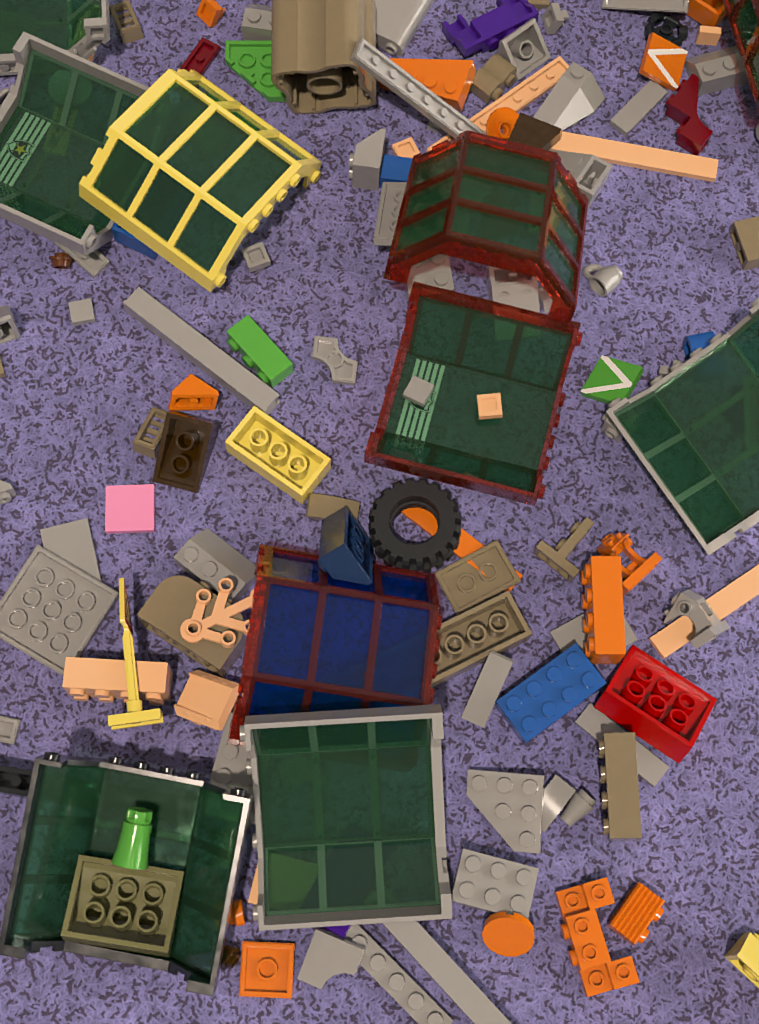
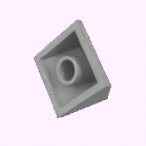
M532 18L499 41L498 54L517 68V80H520L551 58L535 18Z

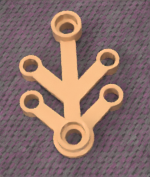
M222 578L218 583L219 593L212 615L202 620L205 606L211 601V593L207 589L198 590L196 593L197 603L192 618L185 620L180 627L181 637L189 643H197L205 639L219 643L225 648H231L236 641V636L232 631H224L221 634L209 630V628L218 625L243 632L249 637L256 635L258 623L255 620L248 619L244 622L231 617L251 607L256 609L265 608L270 600L269 591L264 587H256L251 591L249 597L225 608L228 595L233 591V581L229 578ZM227 583L230 585V588L223 589L221 585ZM262 593L265 597L258 599L255 595ZM204 594L208 596V599L200 600L199 596ZM253 625L255 629L253 631H248L246 629V626ZM194 626L198 631L191 633L188 629ZM230 636L233 640L227 643L223 638Z

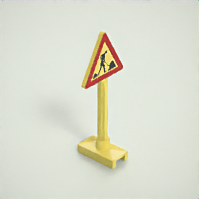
M119 578L120 623L124 628L122 640L128 701L126 702L127 713L108 715V726L112 730L164 723L163 712L160 708L143 710L142 700H139L134 641L132 637L133 628L125 578Z

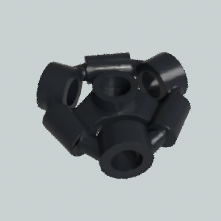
M654 12L648 18V24L645 26L646 40L652 32L679 47L682 46L684 40H687L688 26L682 25L680 19L669 14L667 16L661 15L660 12ZM677 27V38H675L673 28Z

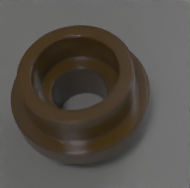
M230 944L224 946L221 970L232 969L238 963L240 949L237 946L232 947Z

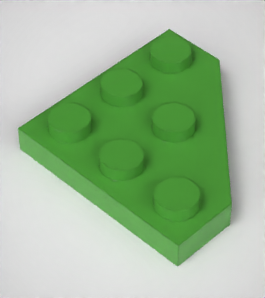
M225 40L226 65L268 102H286V95L278 90L271 80V40Z

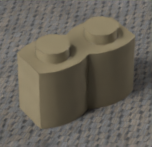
M496 53L483 67L476 71L469 91L486 104L491 103L493 100L496 101L507 86L511 87L515 83L517 68Z

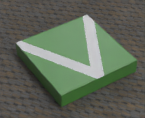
M602 355L581 389V395L606 404H610L619 397L621 400L625 397L628 399L644 373L643 367Z

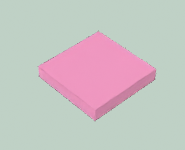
M154 484L106 486V534L155 532Z

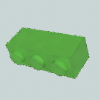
M249 315L226 331L228 338L226 342L233 352L238 351L243 356L241 357L243 363L249 369L253 367L257 372L256 376L271 388H274L293 373V363Z

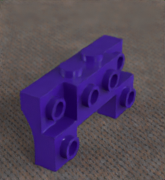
M496 0L498 7L471 20L470 26L463 16L459 14L457 15L456 22L450 25L447 21L442 22V32L451 45H456L463 56L466 57L478 50L482 53L494 50L499 46L500 40L532 18L538 21L539 12L534 5L526 0Z

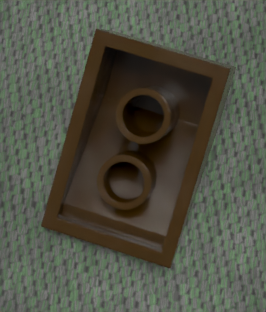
M175 410L167 412L152 482L199 493L215 445L219 421Z

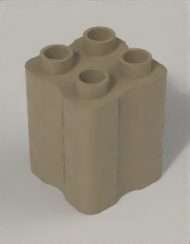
M272 0L271 80L275 87L286 95V104L293 113L317 114L332 109L370 107L376 103V78L350 59L357 40L361 38L376 48V4L374 0Z

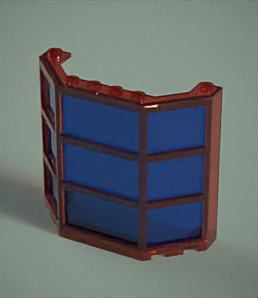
M260 544L254 575H256L238 687V693H242V696H237L230 722L227 744L246 747L245 742H240V725H244L245 716L432 704L434 689L431 688V681L435 679L437 673L434 654H438L440 640L436 639L437 630H440L442 625V615H439L440 605L437 583L435 582L434 574L373 564L372 583L364 585L333 579L328 572L325 573L318 564L319 554ZM425 719L375 722L376 740L419 738L422 734ZM367 722L316 725L318 744L368 741ZM308 726L258 729L261 747L310 744ZM418 746L376 749L377 767L408 772L413 768V765L417 764ZM368 749L319 752V758L369 766ZM311 753L295 754L311 757Z

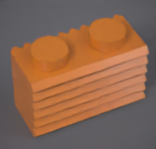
M635 883L606 926L629 944L636 945L637 942L642 944L650 932L647 927L651 921L657 922L664 912L662 905L665 901L642 883Z

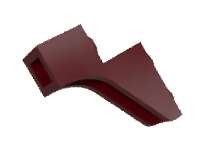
M692 73L688 80H682L677 88V94H672L665 104L667 106L665 115L680 124L675 133L678 136L675 144L692 155L698 156L708 144L713 131L706 127L698 117L699 78Z

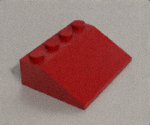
M632 645L603 690L594 708L630 732H635L636 736L675 762L680 763L692 749L717 699L635 645Z

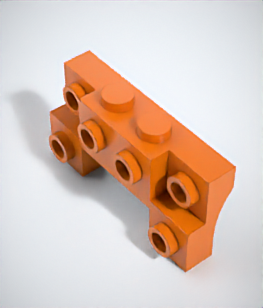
M607 877L555 892L554 894L563 920V924H560V930L563 939L569 940L571 950L568 951V957L571 965L577 967L585 997L639 983L632 956L611 961L595 910L596 908L615 903Z

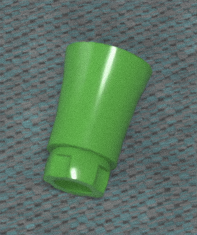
M142 807L127 808L117 848L111 861L112 864L128 869H148L152 810Z

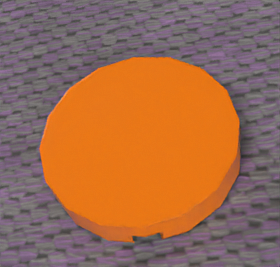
M503 911L492 914L485 920L482 937L486 946L496 954L514 957L523 955L532 948L535 940V930L532 923L521 914L513 912V915Z

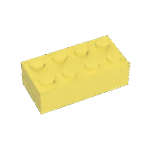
M253 406L225 441L228 453L302 505L331 469V459L255 406Z

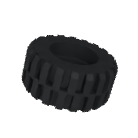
M413 478L406 479L404 484H400L399 481L392 483L391 490L385 488L381 491V498H375L372 503L373 509L369 511L368 516L370 541L375 549V554L379 559H383L387 567L391 568L394 566L396 572L402 574L404 570L409 571L410 575H417V571L422 570L424 574L431 573V568L436 567L438 570L444 566L445 560L449 561L453 557L454 549L457 550L459 538L461 537V516L458 512L456 501L451 500V494L446 489L441 491L440 485L435 482L432 485L427 484V479L420 478L419 482H413ZM422 508L434 515L437 520L438 529L437 533L429 541L412 545L404 543L394 536L392 532L393 521L405 509Z

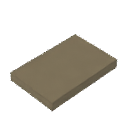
M498 540L434 573L456 616L521 583L519 576ZM472 560L479 569H475L467 561Z

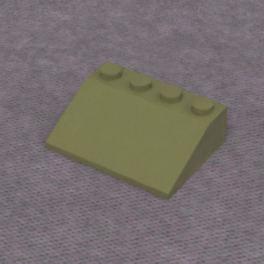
M79 855L61 931L63 940L170 958L184 871L148 866V869L144 870L128 869L112 864V860Z

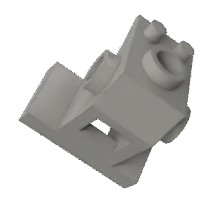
M690 589L681 593L678 592L671 601L673 607L669 610L666 609L664 615L667 616L664 623L674 620L679 615L687 616L693 621L696 633L690 642L695 649L707 644L730 628L725 620H719L704 597Z

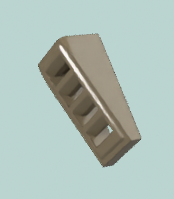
M129 0L109 6L123 44L144 39L140 24ZM128 10V12L119 15L116 14L118 12Z
M152 407L132 442L134 452L153 459L156 458L164 423L155 421L153 418L157 417L165 420L167 411ZM150 425H152L157 428H160V430L158 431L149 427ZM146 434L155 436V439L147 437Z

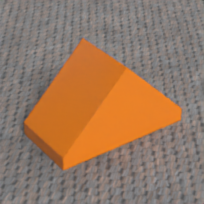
M190 374L171 391L168 410H215L219 393L207 383Z

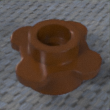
M54 253V256H49L52 268L70 269V263H74V260L68 257L67 253Z

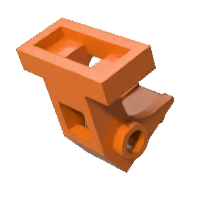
M610 533L601 540L602 544L597 548L599 556H618L623 552L632 561L626 568L621 564L622 578L625 580L622 583L624 596L663 559L657 552L653 553L648 559L639 556L630 547L633 542L629 538L628 533Z

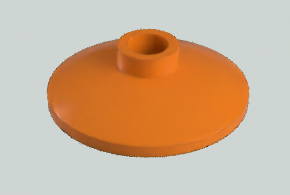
M501 107L494 110L486 123L487 138L490 144L500 152H503L519 117V114L509 107Z

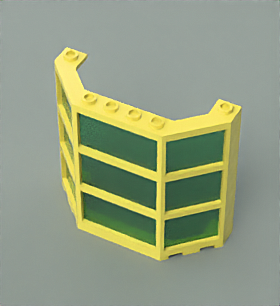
M168 69L109 127L105 134L109 138L104 148L98 147L90 162L94 165L91 172L87 176L83 175L79 182V196L206 290L212 292L216 286L219 288L227 278L225 276L227 265L243 238L249 232L253 233L257 229L263 216L267 218L272 212L277 201L279 203L282 202L288 193L287 190L291 186L293 188L296 187L301 178L305 177L303 182L305 189L311 183L315 184L322 174L320 172L322 162L197 71L191 69L188 72L185 69H178L176 72L173 69Z

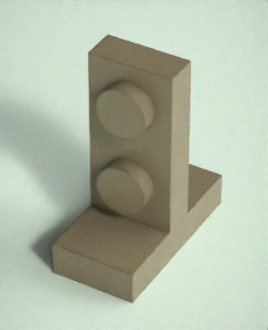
M588 517L582 523L577 521L569 531L572 535L568 540L563 538L555 547V550L541 540L535 547L533 554L571 583L580 570L566 558L591 530L594 522Z

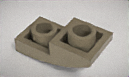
M310 493L305 517L322 521L334 512L347 506L357 520L360 502Z

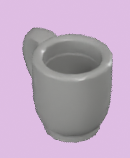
M589 264L583 268L582 272L584 277L589 280L591 289L600 297H605L616 289L623 278L621 270L615 265L603 267L598 264Z

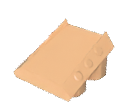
M200 670L188 672L190 677L177 704H174L177 716L183 717L196 725H205L213 730H223L241 691V684Z

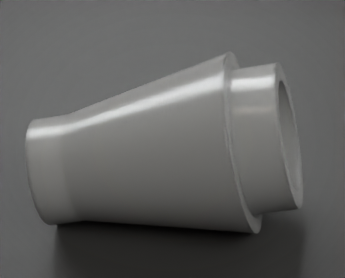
M580 789L577 793L573 794L560 818L572 827L574 823L594 810L593 806L596 804V801L584 790Z

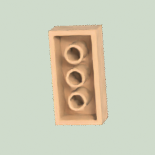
M66 657L62 687L70 696H74L73 700L89 701V697L99 698L98 701L104 703H113L114 699H124V703L128 701L125 660ZM136 661L139 700L149 701L150 705L162 706L164 702H170L173 671L168 662Z

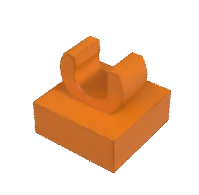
M201 0L196 15L212 28L223 17L225 9L218 5L217 1Z

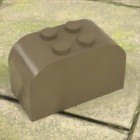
M180 575L166 578L156 587L138 612L137 617L142 626L217 676L225 678L245 649L247 636L243 632L215 625L209 628V630L221 634L224 631H232L235 634L236 641L233 647L225 648L219 643L205 639L197 643L186 642L181 637L180 627L185 620L192 618L197 603V591L207 589L211 593V601L205 606L202 620L212 615L217 595L212 593L213 589L203 581L197 583L189 577ZM202 594L199 596V599L207 600L208 596ZM227 598L225 608L233 604V601ZM241 613L231 617L233 619L244 621ZM194 626L188 629L191 633L198 631ZM230 636L223 638L227 643L233 640Z

